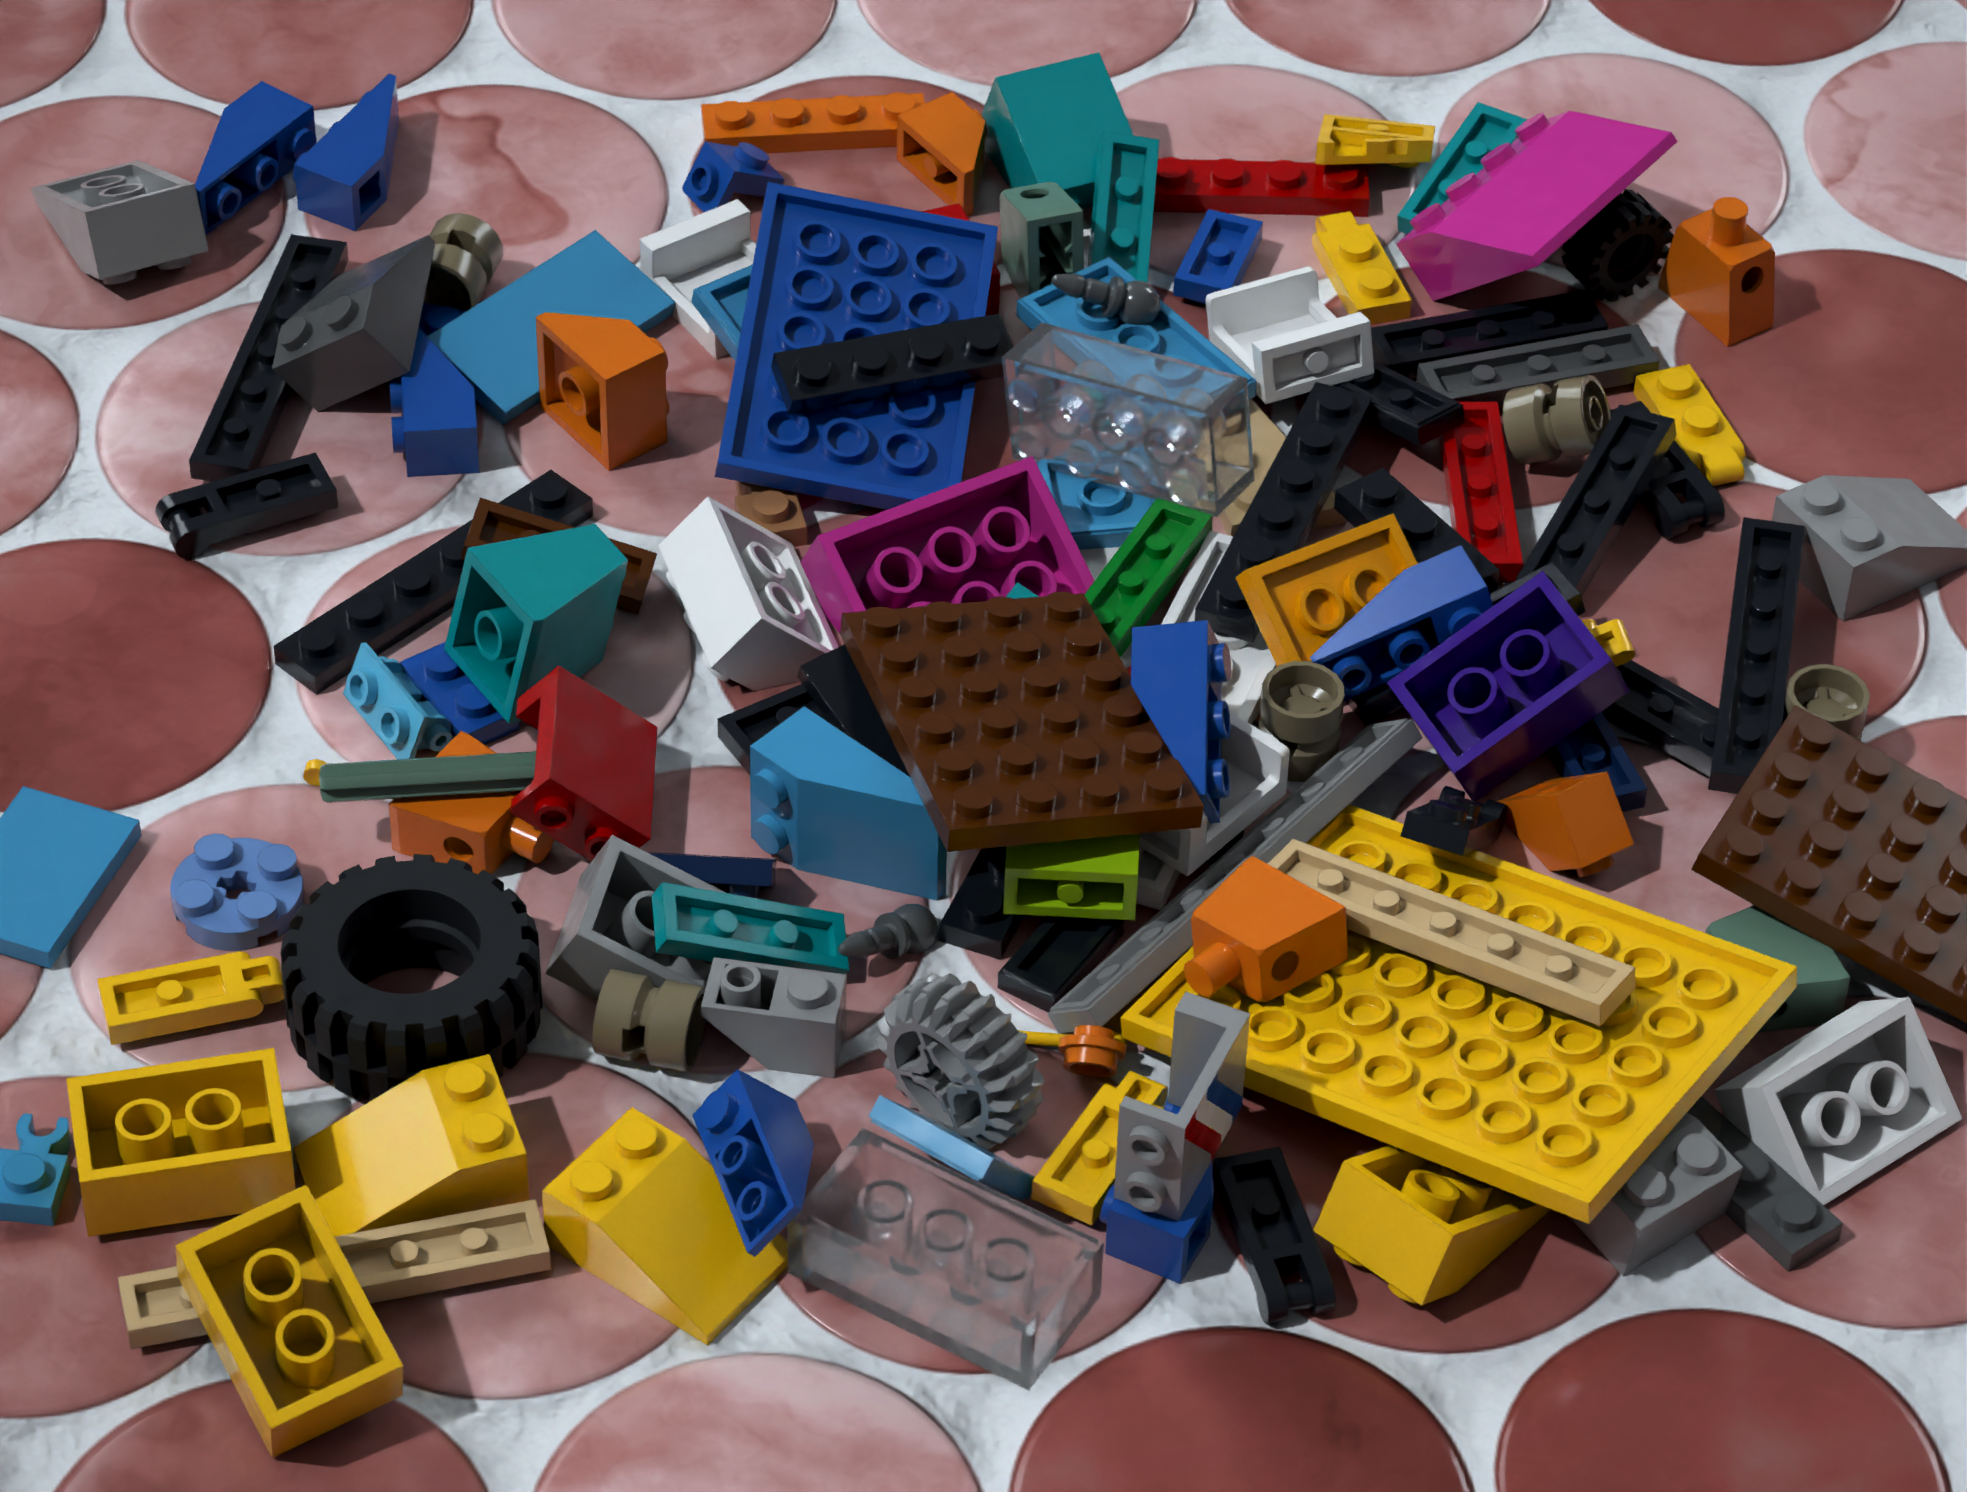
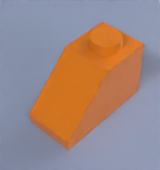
M950 92L897 115V161L947 205L960 203L966 215L970 216L973 213L984 168L985 139L987 137L986 120L983 119L976 109L969 107L957 95Z
M1608 772L1543 780L1497 801L1508 805L1504 824L1549 871L1576 869L1578 877L1592 875L1615 864L1612 854L1634 845Z

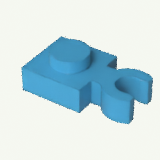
M24 1113L16 1125L19 1150L0 1148V1220L54 1226L71 1174L68 1155H66L71 1148L69 1122L67 1118L59 1117L56 1129L51 1134L36 1136L33 1115Z

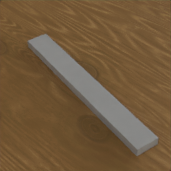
M1406 718L1369 724L1052 1006L1047 1015L1057 1032H1074V1028L1079 1025L1102 1027L1193 945L1191 917L1194 910L1245 860L1254 856L1268 863L1292 839L1307 843L1423 737L1413 719L1407 720Z

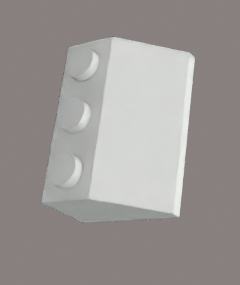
M707 497L658 545L669 570L666 573V577L672 587L679 593L685 607L684 619L688 626L696 633L702 647V662L718 679L722 681L732 679L752 691L799 682L797 675L801 665L839 647L793 544L716 500Z
M1910 997L1861 1001L1714 1090L1725 1117L1823 1205L1962 1119Z

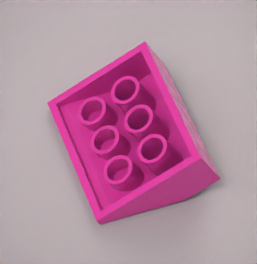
M1570 110L1548 119L1544 113H1539L1516 128L1515 133L1518 139L1511 145L1509 142L1504 143L1486 154L1480 160L1484 167L1476 175L1475 173H1470L1450 185L1445 191L1449 199L1442 205L1439 203L1434 204L1417 214L1410 221L1414 229L1396 245L1432 301L1537 267L1674 146L1678 141L1673 133Z
M1033 456L818 535L800 562L826 617L839 634L842 613L866 611L869 608L878 606L896 609L927 606L930 603L939 601L952 604L987 601L993 597H1006L1017 582L1039 597L1048 596L1054 592L1085 594L1095 581Z

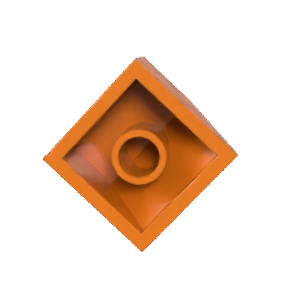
M550 312L536 316L540 408L608 471L668 442L667 415L670 411L669 402L666 397L668 357L657 339L648 337L633 322L625 319Z

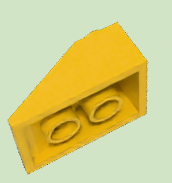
M490 1054L422 1070L293 1147L294 1158L303 1185H307L334 1237L529 1200L527 1153Z
M633 1107L623 1114L542 1190L544 1231L548 1246L707 1346L795 1260V1249L779 1233L756 1257L748 1254L713 1166L685 1138Z
M1389 1145L1343 1161L1313 1231L1333 1244L1334 1251L1342 1259L1355 1265L1365 1266L1388 1282L1389 1290L1397 1297L1422 1306L1458 1292L1551 1209Z

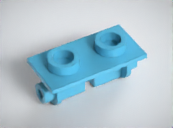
M361 643L352 670L348 674L343 695L397 759H414L417 750L422 749L441 751L452 740V734L450 733L451 723L444 715H440L429 701L419 702L422 693L404 673L403 666L396 659H388L384 656L378 657L367 643Z

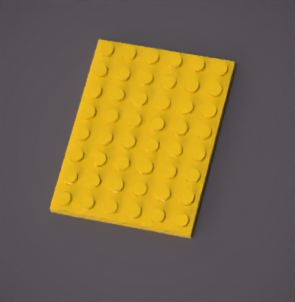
M1349 804L1306 844L1635 967L1636 988L1601 1026H1598L1347 929L1348 959L1269 1002H1257L1227 984L1208 997L1199 995L1191 988L1184 974V965L1194 958L1192 946L1120 1017L1122 1038L1171 1057L1174 1012L1185 991L1250 1013L1244 1087L1590 1224L1797 988V966L1477 850L1461 856L1401 837L1404 824Z

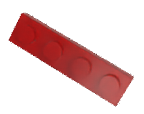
M1165 157L1158 159L1153 212L1207 213L1208 209L1228 214L1325 216L1350 211L1354 217H1368L1370 201L1367 164L1321 165L1315 164V162H1293L1289 160L1238 161L1230 158L1198 160Z
M1459 402L1463 405L1465 423L1439 436L1452 528L1500 569L1499 582L1516 581V577L1523 567V559L1498 402Z

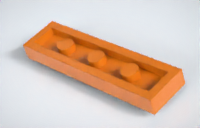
M895 92L888 95L851 97L848 95H838L832 98H781L774 101H725L715 104H701L704 142L736 147L740 142H745L760 148L765 153L897 147V115L925 104L924 93L906 94Z

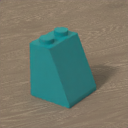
M1100 52L995 77L981 114L983 119L986 120L987 127L985 152L1010 189L1044 182H1056L1081 209L1093 206L1098 143L1103 130L1133 135Z
M596 524L467 548L444 650L508 724L519 722L521 720L516 717L517 699L558 665L575 676L581 677L603 661L608 637L613 627L614 614L622 582L626 576L628 559Z

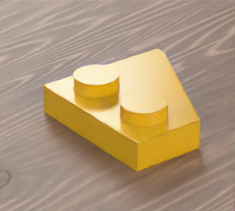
M1324 114L1317 140L1315 164L1388 163L1398 167L1419 166L1420 162H1431L1435 126Z

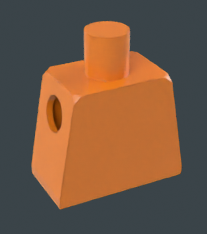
M1723 197L1716 200L1712 209L1684 220L1676 227L1658 283L1659 289L1727 347L1772 328L1774 321L1775 251L1766 239L1746 224L1748 206L1744 201L1734 197Z
M460 731L435 757L497 753L471 735ZM521 791L393 799L389 803L392 850L411 857L414 854L433 855L435 862L448 863L449 859L453 858L467 862L472 866V872L476 874L485 870L492 875L512 853L518 854L534 863H539L550 852L554 839L511 813V800Z
M1251 856L1194 910L1191 917L1194 958L1184 965V974L1191 988L1204 997L1212 995L1227 984L1257 1002H1269L1348 959L1346 907L1262 860Z

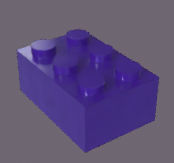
M1543 570L1387 682L1414 723L1470 799L1475 802L1630 692L1611 658Z

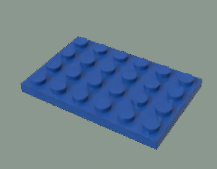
M768 182L715 477L887 510L961 483L976 382L789 415L772 372L771 364L773 355L777 352L985 316L998 226Z

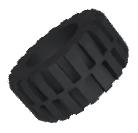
M414 854L413 860L396 861L395 856L376 859L375 866L362 870L358 864L343 871L339 875V882L334 885L326 881L309 896L310 905L303 903L289 922L290 930L283 937L281 947V972L287 1027L290 1028L291 1042L297 1054L307 1061V1067L316 1076L326 1083L334 1079L335 1089L348 1096L358 1099L360 1094L370 1096V1101L422 1070L490 1054L500 1079L503 1076V1066L512 1069L528 1051L527 1044L537 1035L541 1023L540 1010L543 1008L538 931L534 919L527 914V907L519 896L509 888L504 890V883L485 870L476 874L472 872V866L467 862L450 858L448 863L435 862L433 855ZM411 967L436 968L459 976L454 981L437 989L411 994L390 993L366 985L380 975Z

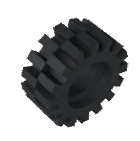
M1625 189L1623 194L1617 195L1572 236L1573 239H1568L1562 245V249L1566 252V254L1561 256L1562 262L1567 266L1566 269L1596 298L1602 301L1604 298L1609 301H1617L1620 293L1625 298L1633 295V286L1636 284L1641 289L1649 283L1646 276L1650 272L1657 275L1662 269L1658 260L1659 258H1667L1669 248L1666 244L1672 242L1673 233L1669 231L1672 226L1639 193L1636 194L1633 190Z

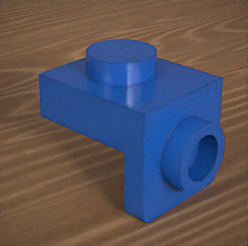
M705 141L683 184L682 190L703 212H707L729 203L734 192L765 197L768 182L783 184L785 179L768 163L769 156L767 153L752 144L740 142L736 147Z

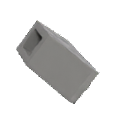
M714 957L701 1004V1016L768 1070L835 1078L846 1032L847 974Z

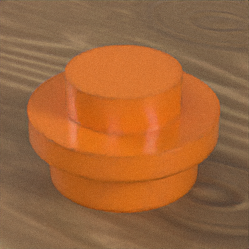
M1079 1025L1074 1028V1034L1065 1035L1060 1038L1058 1050L1064 1055L1063 1068L1065 1070L1083 1076L1110 1077L1117 1074L1118 1062L1125 1059L1127 1047L1124 1043L1114 1039L1115 1032L1109 1028L1095 1025Z

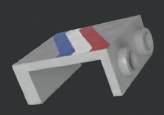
M1185 991L1174 1012L1168 1103L1182 1108L1178 1114L1130 1097H1124L1119 1106L1114 1184L1115 1199L1129 1203L1139 1210L1154 1212L1179 1221L1242 1107L1250 1013Z

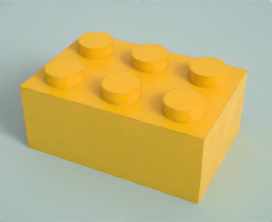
M274 1048L66 1078L88 1237L242 1214L296 1189L292 1150Z
M307 1185L175 1245L178 1278L272 1458L403 1396V1364Z

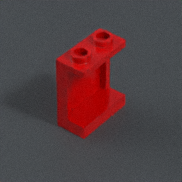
M558 665L517 699L516 717L537 729L538 736L534 779L529 786L512 798L510 811L518 818L590 861L594 859L612 835L640 848L651 840L657 726Z

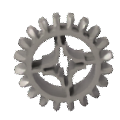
M932 973L924 979H918L911 986H906L892 998L893 1002L884 1009L885 1015L877 1023L882 1035L877 1043L879 1049L888 1056L883 1065L885 1069L894 1074L897 1080L895 1089L903 1091L911 1101L910 1109L917 1108L923 1115L987 1150L996 1144L1004 1143L1009 1137L1014 1138L1029 1125L1028 1121L1037 1114V1107L1044 1101L1040 1088L1045 1083L1042 1074L1035 1068L1039 1058L1037 1054L1027 1048L1025 1044L1027 1034L1016 1029L1011 1022L1012 1014H1004L996 1006L993 995L982 996L976 984L969 980L962 984L951 973L943 977Z

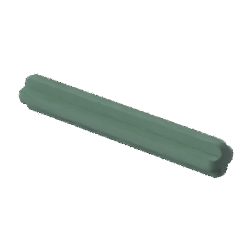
M536 751L329 763L322 765L320 768V794L324 802L335 803L518 792L529 786L534 779Z

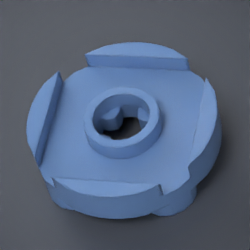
M210 834L202 837L196 842L194 853L187 856L179 864L173 874L170 885L173 913L176 920L179 919L186 925L187 935L203 946L224 951H243L259 947L258 937L268 935L276 929L279 938L290 930L289 922L304 903L303 878L297 865V856L294 850L284 844H273L253 838H229L223 834ZM234 889L250 891L241 892L237 899L227 898L226 893Z

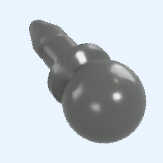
M1057 274L1052 278V284L1068 296L1076 299L1081 297L1083 301L1102 305L1103 316L1111 318L1116 315L1123 324L1149 325L1155 320L1160 310V298L1153 286L1144 281L1136 280L1124 283L1122 278L1114 276L1107 284L1093 278L1085 279L1084 276L1079 274Z
M905 904L898 907L893 913L880 915L872 928L851 934L839 945L838 952L842 956L864 958L881 953L889 959L900 958L905 954L923 953L929 950L937 940L939 932L938 922L928 908L919 904Z

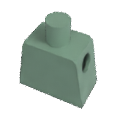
M1044 182L1005 189L1000 193L1001 257L1020 299L1052 284L1054 275L1074 274L1084 269L1083 211L1056 182ZM1039 263L1047 265L1050 268V272L1045 275Z
M1755 905L1716 920L1706 928V934L1797 966V988L1757 1033L1821 1026L1843 1012L1850 976L1834 950Z

